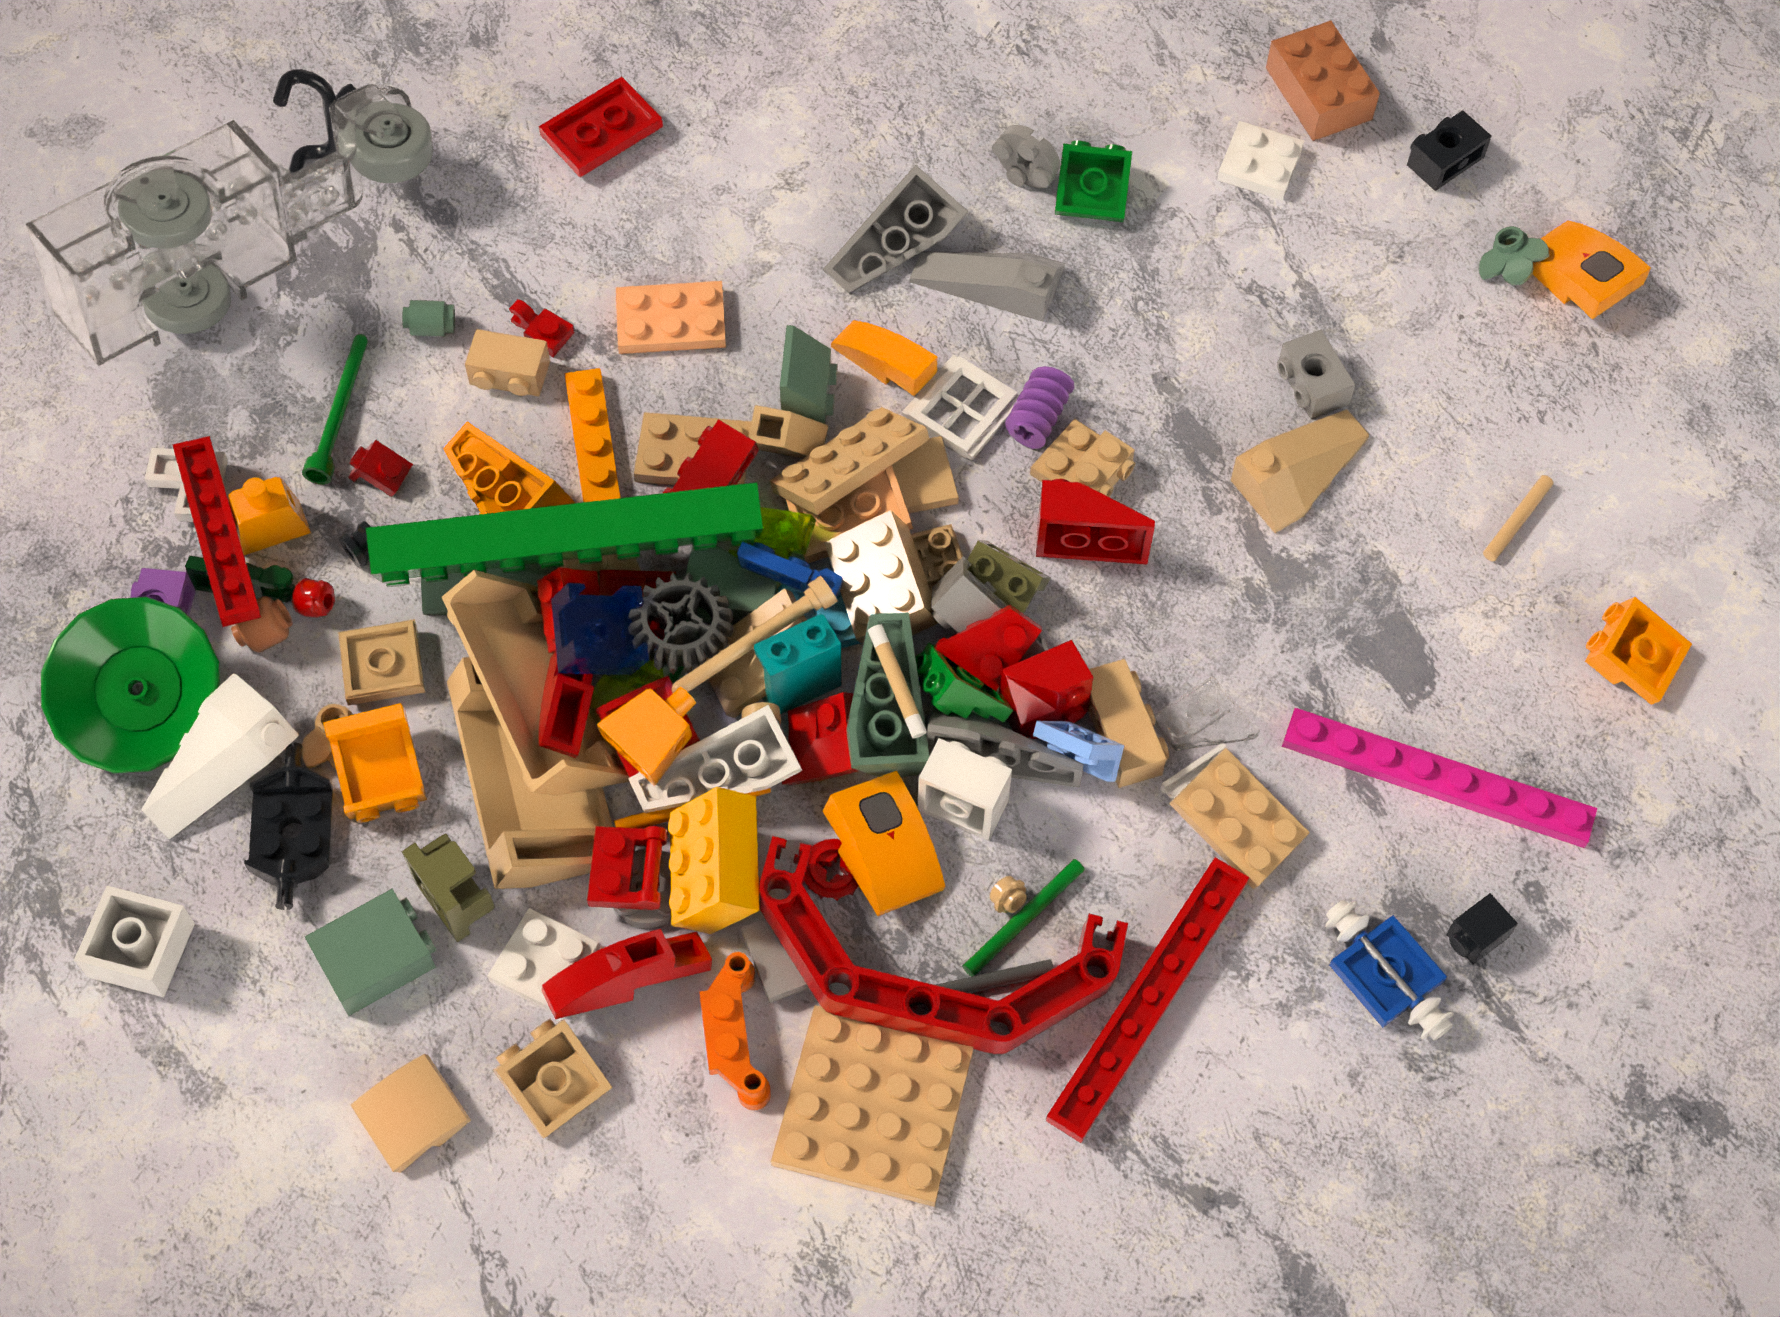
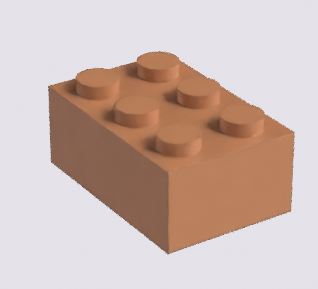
M1331 20L1271 41L1266 69L1312 141L1373 120L1380 93Z

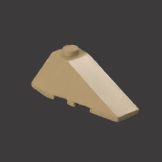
M1347 409L1267 439L1237 456L1230 481L1271 530L1277 533L1306 515L1314 501L1330 486L1333 478L1349 463L1368 440L1369 434Z

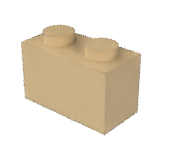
M476 329L465 362L469 384L484 390L498 389L509 391L519 396L533 395L540 397L550 364L547 342L539 339Z

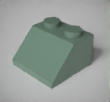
M787 325L780 378L781 410L790 411L826 424V417L833 416L835 394H829L830 385H837L838 364L831 363V349L799 328Z

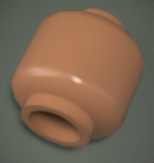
M267 596L256 599L261 618L238 623L231 627L232 634L241 647L247 645L252 651L258 653L286 640L289 636V627L293 625L292 618L285 605L279 599L274 601Z

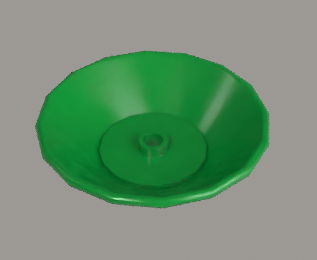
M149 597L110 599L79 613L53 640L41 670V708L54 738L80 762L111 773L152 771L173 761L181 747L179 743L185 733H189L200 714L198 710L202 703L220 686L219 660L205 630L180 608ZM141 682L144 687L142 693L133 695V686Z

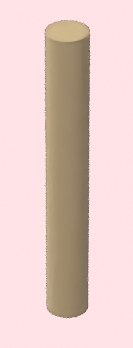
M1542 475L1489 543L1483 551L1486 559L1496 561L1553 486L1554 482L1549 476Z

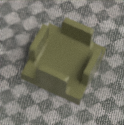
M447 834L441 835L421 849L416 843H413L401 851L415 884L456 942L470 935L469 926L495 908L486 888L480 890L472 879V876L476 873L474 866L455 841H451Z

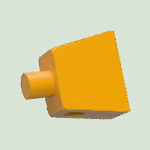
M256 477L250 478L243 484V488L234 490L228 495L230 509L244 556L311 533L300 500L281 477H273L264 481Z
M679 687L665 701L652 689H646L601 720L597 726L601 736L655 786L692 736L690 726L682 717L697 703L682 687Z

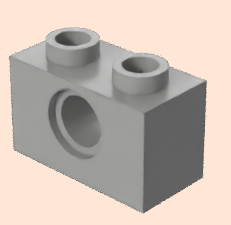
M1322 330L1283 343L1280 357L1277 361L1279 374L1284 380H1288L1294 390L1297 404L1299 407L1305 408L1311 419L1350 404L1355 383Z

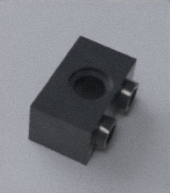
M1462 110L1452 118H1444L1434 130L1428 134L1423 133L1412 142L1407 166L1436 191L1485 157L1492 135Z

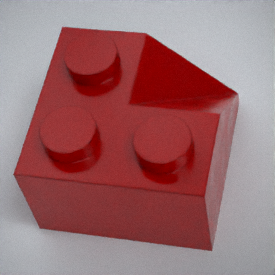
M1072 640L1002 669L1000 693L1013 709L1007 721L1014 732L1027 738L1037 739V737L1033 736L1036 721H1069L1075 723L1088 712L1094 677Z

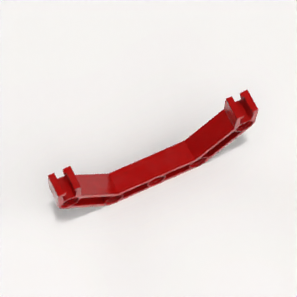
M772 836L760 879L759 908L816 1000L828 1013L897 1031L971 1046L975 1050L1002 1055L1104 996L1110 990L1117 977L1128 923L1117 920L1113 930L1107 931L1106 939L1113 941L1111 951L1104 948H1095L1092 945L1093 934L1097 925L1102 926L1103 917L1090 913L1082 927L1076 956L999 1001L853 965L803 887L812 845L800 843L799 852L794 855L793 863L798 865L796 871L790 873L774 868L776 859L780 860L782 848H786L787 840ZM773 889H782L789 896L779 900L772 898L769 892ZM1097 966L1101 968L1105 977H1093L1088 972L1087 967ZM833 983H842L849 988L850 992L845 995H836L829 989V986ZM921 1002L929 1008L930 1012L926 1015H917L910 1009L909 1005ZM994 1022L1004 1023L1009 1028L1010 1033L1007 1035L996 1034L991 1029L990 1024Z

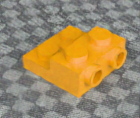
M1633 597L1620 604L1615 602L1608 607L1602 616V620L1606 622L1604 629L1597 631L1588 640L1586 648L1590 653L1585 662L1613 685L1623 681L1651 705L1660 702L1692 643L1638 598Z

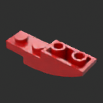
M657 929L616 942L578 960L542 984L541 991L554 1018L559 1019L633 1001L634 989L711 971L712 958L697 931L665 938L662 930Z

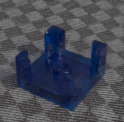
M567 583L551 599L558 673L632 675L649 661L648 644L642 643L635 649L633 646L634 635L629 634L628 628L632 623V620L629 619L630 610L640 608L643 605L641 586H622L612 596L579 595L586 588L585 584Z

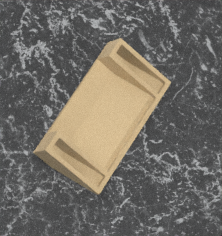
M463 657L447 680V685L494 888H532L589 874L591 871L596 826L613 827L603 787L559 796L533 793L523 781L521 767L470 657Z

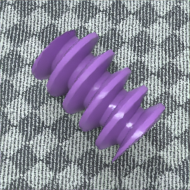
M1043 366L1032 370L1029 380L1025 383L1023 391L1020 393L1017 402L1005 421L1007 431L1018 443L1031 449H1039L1045 445L1046 437H1049L1052 432L1051 427L1055 426L1058 420L1057 416L1061 415L1064 409L1063 405L1067 403L1069 394L1075 388L1071 377L1053 367Z

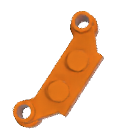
M734 952L726 958L723 968L709 989L699 991L709 1074H719L737 1091L739 1102L743 1107L749 1110H759L764 1108L770 1101L771 1089L764 1075L750 1064L741 993L748 991L754 985L755 969L744 953ZM737 967L743 968L741 971H734V970H733L734 968H737ZM751 1084L759 1085V1087L754 1090L747 1088Z

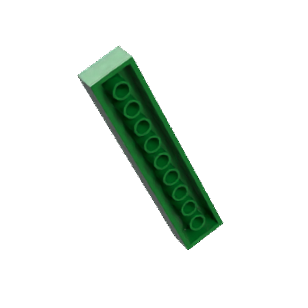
M756 482L367 527L366 535L371 575L378 581L386 584L387 587L410 585L409 578L421 577L427 583L449 580L448 574L461 572L465 578L473 570L487 573V569L500 568L503 573H517L526 571L525 565L536 563L541 565V569L563 567V560L578 559L579 564H594L602 562V556L617 554L618 560L639 558L640 551L655 550L656 555H670L678 553L680 546L693 545L694 551L715 549L717 542L731 541L733 547L740 546L742 542L751 545L754 544V540L757 537L761 536L763 524L758 484Z

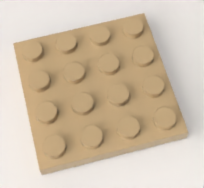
M814 1005L771 1158V1166L935 1207L974 1050L973 1047L833 1015L826 1012L821 1006Z

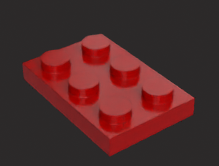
M621 76L540 125L539 132L540 136L581 178L662 128L663 121L662 117Z

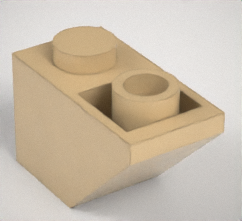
M755 405L749 438L756 442L758 450L805 458L813 449L825 444L828 425L790 411Z

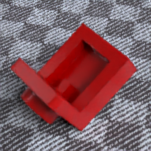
M375 440L366 449L360 446L349 462V465L354 468L348 478L355 482L361 477L392 497L398 491L413 464L378 440Z

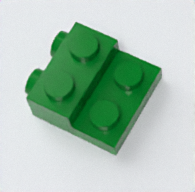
M1079 140L1072 141L1071 144L1063 143L1055 215L1124 222L1133 151H1127L1125 147L1116 144H1109L1105 148L1091 147L1089 142Z
M929 642L924 650L915 656L917 673L920 678L919 686L932 695L931 703L944 714L950 715L954 712L967 719L970 713L975 711L983 718L988 719L991 715L1005 722L1013 712V709L998 689L996 691L941 654L935 649L934 644Z

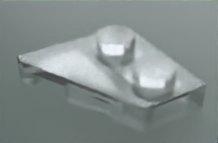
M1213 675L1154 715V727L1175 751L1253 740L1258 737L1260 732L1257 725Z

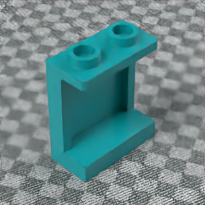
M823 614L812 617L754 645V652L764 669L766 696L762 699L764 702L778 705L780 714L842 686L841 643Z

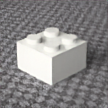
M939 738L919 776L918 810L989 841L1009 800L1012 769L995 757L988 756L985 758L971 752L967 746L960 742H947Z
M106 886L74 961L88 978L164 997L195 923L183 905Z

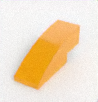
M853 320L831 342L833 349L885 385L893 381L913 396L937 373L938 357L897 333L870 323Z

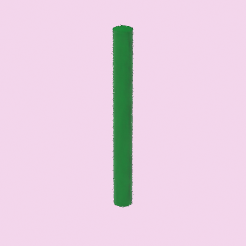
M1073 859L962 965L964 971L971 977L980 972L1085 871L1083 865L1078 860Z

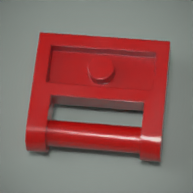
M596 826L587 896L588 906L639 910L659 909L661 893L658 892L662 846L667 844V829L659 826H649L645 829ZM636 846H646L642 890L631 892Z

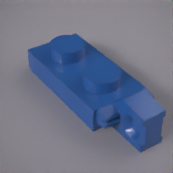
M745 542L741 543L737 556L742 568L801 592L809 588L808 584L821 575L837 598L843 585V577L828 568L821 571L809 569L810 565L802 559L789 556L787 560L775 555V551L762 543L754 542L753 546Z

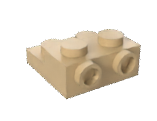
M1074 418L1031 466L1030 475L1040 482L1042 480L1054 479L1080 482L1110 497L1114 490L1113 486L1118 480L1124 481L1132 473L1136 464L1133 461L1135 449L1106 430L1101 435L1097 434Z
M551 1018L530 1032L534 1040L520 1049L517 1043H515L498 1055L496 1059L500 1065L493 1069L500 1082L515 1103L520 1106L542 1138L547 1137L613 1088L566 1021L560 1020L554 1024Z

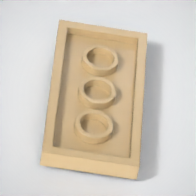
M883 407L875 409L852 427L842 430L837 437L823 446L813 449L802 460L784 468L782 473L770 480L773 493L818 515L930 440L927 428Z

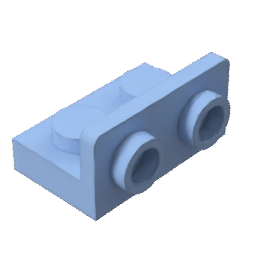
M1036 721L1033 736L1048 742L1047 747L1084 764L1083 771L1107 782L1116 781L1124 749L1123 744L1069 721Z

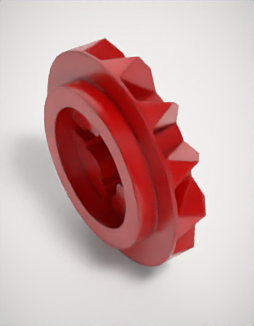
M826 839L811 847L804 881L807 889H811L820 899L826 897L838 901L846 895L853 896L855 890L859 887L838 853L842 845L840 839ZM840 858V871L844 874H836L833 879L827 882V870L822 867H832Z

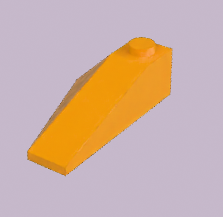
M466 422L443 448L457 475L466 486L469 497L476 504L480 512L479 514L575 503L555 480L469 422Z

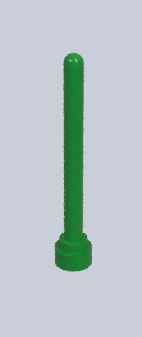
M357 334L353 339L317 452L312 453L311 456L306 458L302 475L312 483L325 485L331 482L335 470L331 454L368 343V339L364 334Z

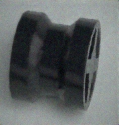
M366 521L358 524L357 530L352 534L345 533L339 537V541L346 554L360 569L367 565V560L369 559L366 528L371 526Z

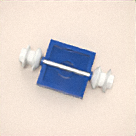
M1342 900L1333 906L1326 914L1329 918L1325 925L1326 929L1336 927L1340 931L1337 938L1339 943L1352 941L1354 944L1333 958L1329 966L1381 1027H1385L1410 1008L1412 1011L1408 1024L1414 1025L1419 1023L1424 1029L1420 1037L1422 1040L1430 1036L1435 1041L1444 1035L1453 1026L1449 1019L1454 1013L1452 1011L1447 1013L1440 1011L1438 1008L1441 1001L1440 997L1424 998L1444 983L1447 978L1444 972L1394 915L1367 933L1365 929L1368 926L1369 915L1358 916L1355 913L1357 901L1347 903L1345 900Z

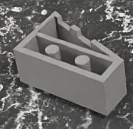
M964 556L932 587L931 608L934 610L932 612L933 617L944 628L949 629L952 626L958 633L965 630L966 626L978 620H985L991 617L994 612L1007 606L994 594L996 589L988 581L983 584L968 570L971 563ZM1039 634L1019 662L1048 650L1047 641Z

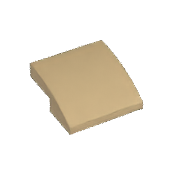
M423 1054L402 1066L351 1104L352 1109L391 1170L399 1173L404 1171L432 1146L441 1147L471 1121L428 1054Z

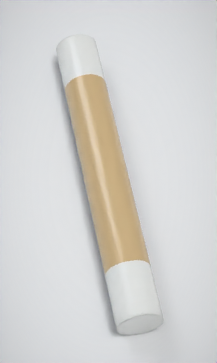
M882 624L873 626L868 629L869 636L912 738L923 736L927 733L885 630Z

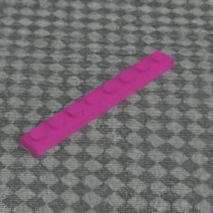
M1294 708L1281 746L1585 848L1589 842L1598 809L1298 708Z

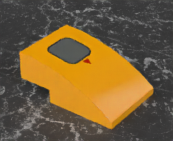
M1567 220L1540 238L1548 246L1549 257L1539 262H1533L1532 274L1563 304L1572 300L1591 319H1594L1641 287L1651 267L1608 235L1581 223Z
M897 770L830 795L822 812L842 842L838 853L877 916L944 890L946 886L932 840L922 816Z

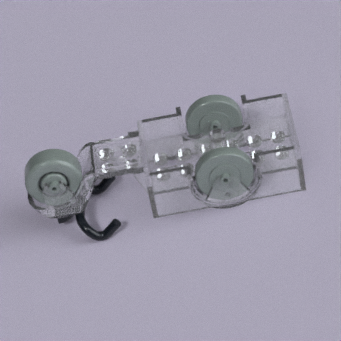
M293 69L287 71L279 79L273 103L279 107H285L294 84L301 83L314 88L322 98L328 141L321 145L300 147L294 152L289 169L274 163L245 131L232 120L162 156L145 158L134 162L117 173L110 182L26 223L54 315L97 366L108 362L147 340L155 347L161 344L158 330L154 325L165 331L178 334L196 333L212 327L229 310L231 303L230 288L241 301L248 298L247 287L297 261L294 245L307 239L308 232L356 208L363 198L362 176L380 183H400L418 176L427 168L433 156L431 128L426 118L411 107L409 96L401 89L382 84H368L359 88H355L352 84H347L335 96L332 86L323 77L311 71ZM319 159L315 163L304 168L306 160ZM236 204L234 216L228 219L226 209ZM138 254L139 260L130 270L127 260ZM142 305H143V307H144V311H145L146 316H145L144 313L142 312Z

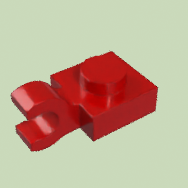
M517 299L509 308V311L514 314L511 322L525 329L523 332L524 337L546 341L549 355L553 358L575 333L573 324L546 308L537 315L527 303L520 299Z

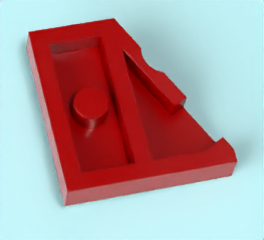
M1010 604L994 612L991 617L985 620H978L966 626L965 630L947 639L944 637L938 640L935 644V649L996 691L1000 687L1002 669L1019 662L1042 632V626Z

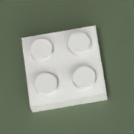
M1239 121L1219 169L1217 180L1283 200L1305 140Z
M529 908L487 977L489 982L551 1012L541 991L542 984L578 960L600 950V944L598 941Z

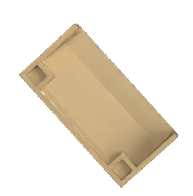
M473 570L445 593L442 599L448 610V619L457 629L523 772L522 778L527 787L533 793L559 796L630 782L628 779L630 777L616 749L601 736L597 724L601 720L595 709L602 706L595 689L578 757L575 759L539 746V720L542 696L550 657L553 654L548 653L541 603L538 597V586Z

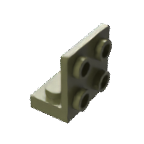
M985 540L977 541L967 559L971 563L968 570L983 584L988 581L996 589L994 594L1007 606L1011 604L1023 614L1036 592L1044 591L1051 579L1048 575Z

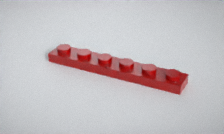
M210 436L172 444L222 627L261 618Z

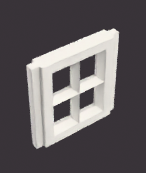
M953 354L902 411V416L925 426L929 436L932 438L942 436L946 447L965 459L968 458L972 461L1005 424L1019 395L1018 392L964 358ZM961 375L977 384L963 402L946 393ZM983 389L999 398L985 416L968 407ZM941 398L957 407L942 426L926 416ZM962 412L979 421L964 440L947 430Z

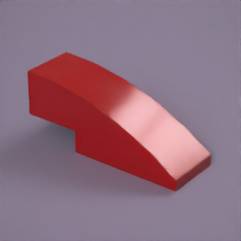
M562 645L550 657L540 711V747L575 759L578 757L594 691V686L591 685L597 658Z

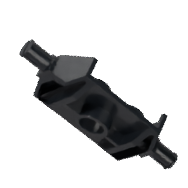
M294 742V747L292 744L286 747L285 765L258 778L251 782L249 786L253 792L249 858L244 860V864L250 873L263 881L276 885L277 898L275 907L279 910H285V907L287 910L292 909L294 888H298L299 883L313 880L329 868L333 786L330 779L301 766L303 746ZM291 823L302 825V831L298 836L294 838H284L282 836L283 829Z

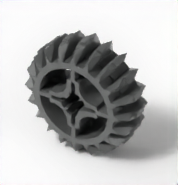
M673 572L670 576V582L665 583L658 577L655 581V589L645 585L643 589L644 597L635 596V609L629 612V620L631 622L628 627L629 634L634 638L633 647L635 650L642 651V659L645 662L654 659V666L658 671L668 664L669 671L673 675L678 667H684L685 672L690 673L692 665H702L706 662V658H712L719 653V650H724L729 646L727 638L733 635V625H731L733 612L731 609H728L729 600L726 595L720 596V589L717 587V584L708 587V582L704 576L695 583L693 582V576L689 572L684 580H678L677 575ZM698 607L703 608L713 620L711 626L704 624L703 619L698 617ZM652 620L659 623V627L664 629L665 638L663 641L651 631L650 625Z

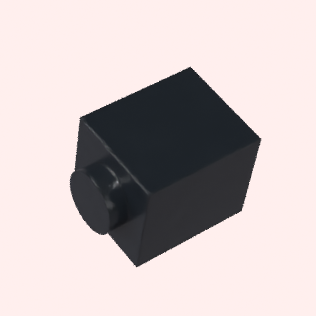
M1489 893L1457 917L1446 935L1449 937V942L1455 952L1462 957H1467L1474 965L1507 940L1518 923L1495 897Z

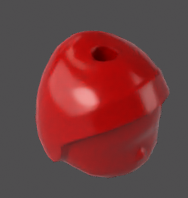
M304 578L297 583L292 596V606L298 614L305 617L319 618L328 615L335 604V593L333 586L329 582Z

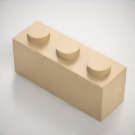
M1125 659L1089 669L1094 679L1088 714L1095 731L1099 735L1124 745L1116 777L1118 788L1163 775L1166 760L1169 759L1168 747L1164 738H1158L1153 727L1155 726V717L1151 706L1148 703L1144 704L1139 694L1141 693V683L1136 671H1130Z

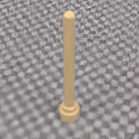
M820 575L808 584L809 588L803 592L805 596L676 681L672 685V693L679 687H682L687 692L691 691L754 649L756 643L775 635L813 608L816 611L822 607L826 610L838 602L837 598Z

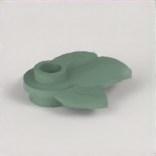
M1510 226L1503 228L1495 236L1493 249L1481 257L1479 274L1483 280L1502 274L1504 280L1509 284L1521 285L1532 276L1533 262H1539L1549 257L1548 246L1540 238H1528L1527 234L1518 227Z

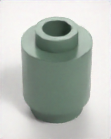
M410 300L409 307H403V328L409 329L410 336L445 337L446 333H454L455 306L439 300Z

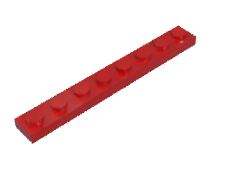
M1216 857L1213 859L1047 1114L1046 1122L1079 1143H1082L1248 884L1250 877Z

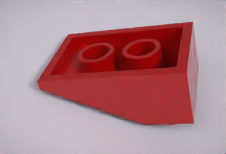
M1066 479L1042 480L1037 524L1036 557L1148 564L1155 520L1080 482H1070Z

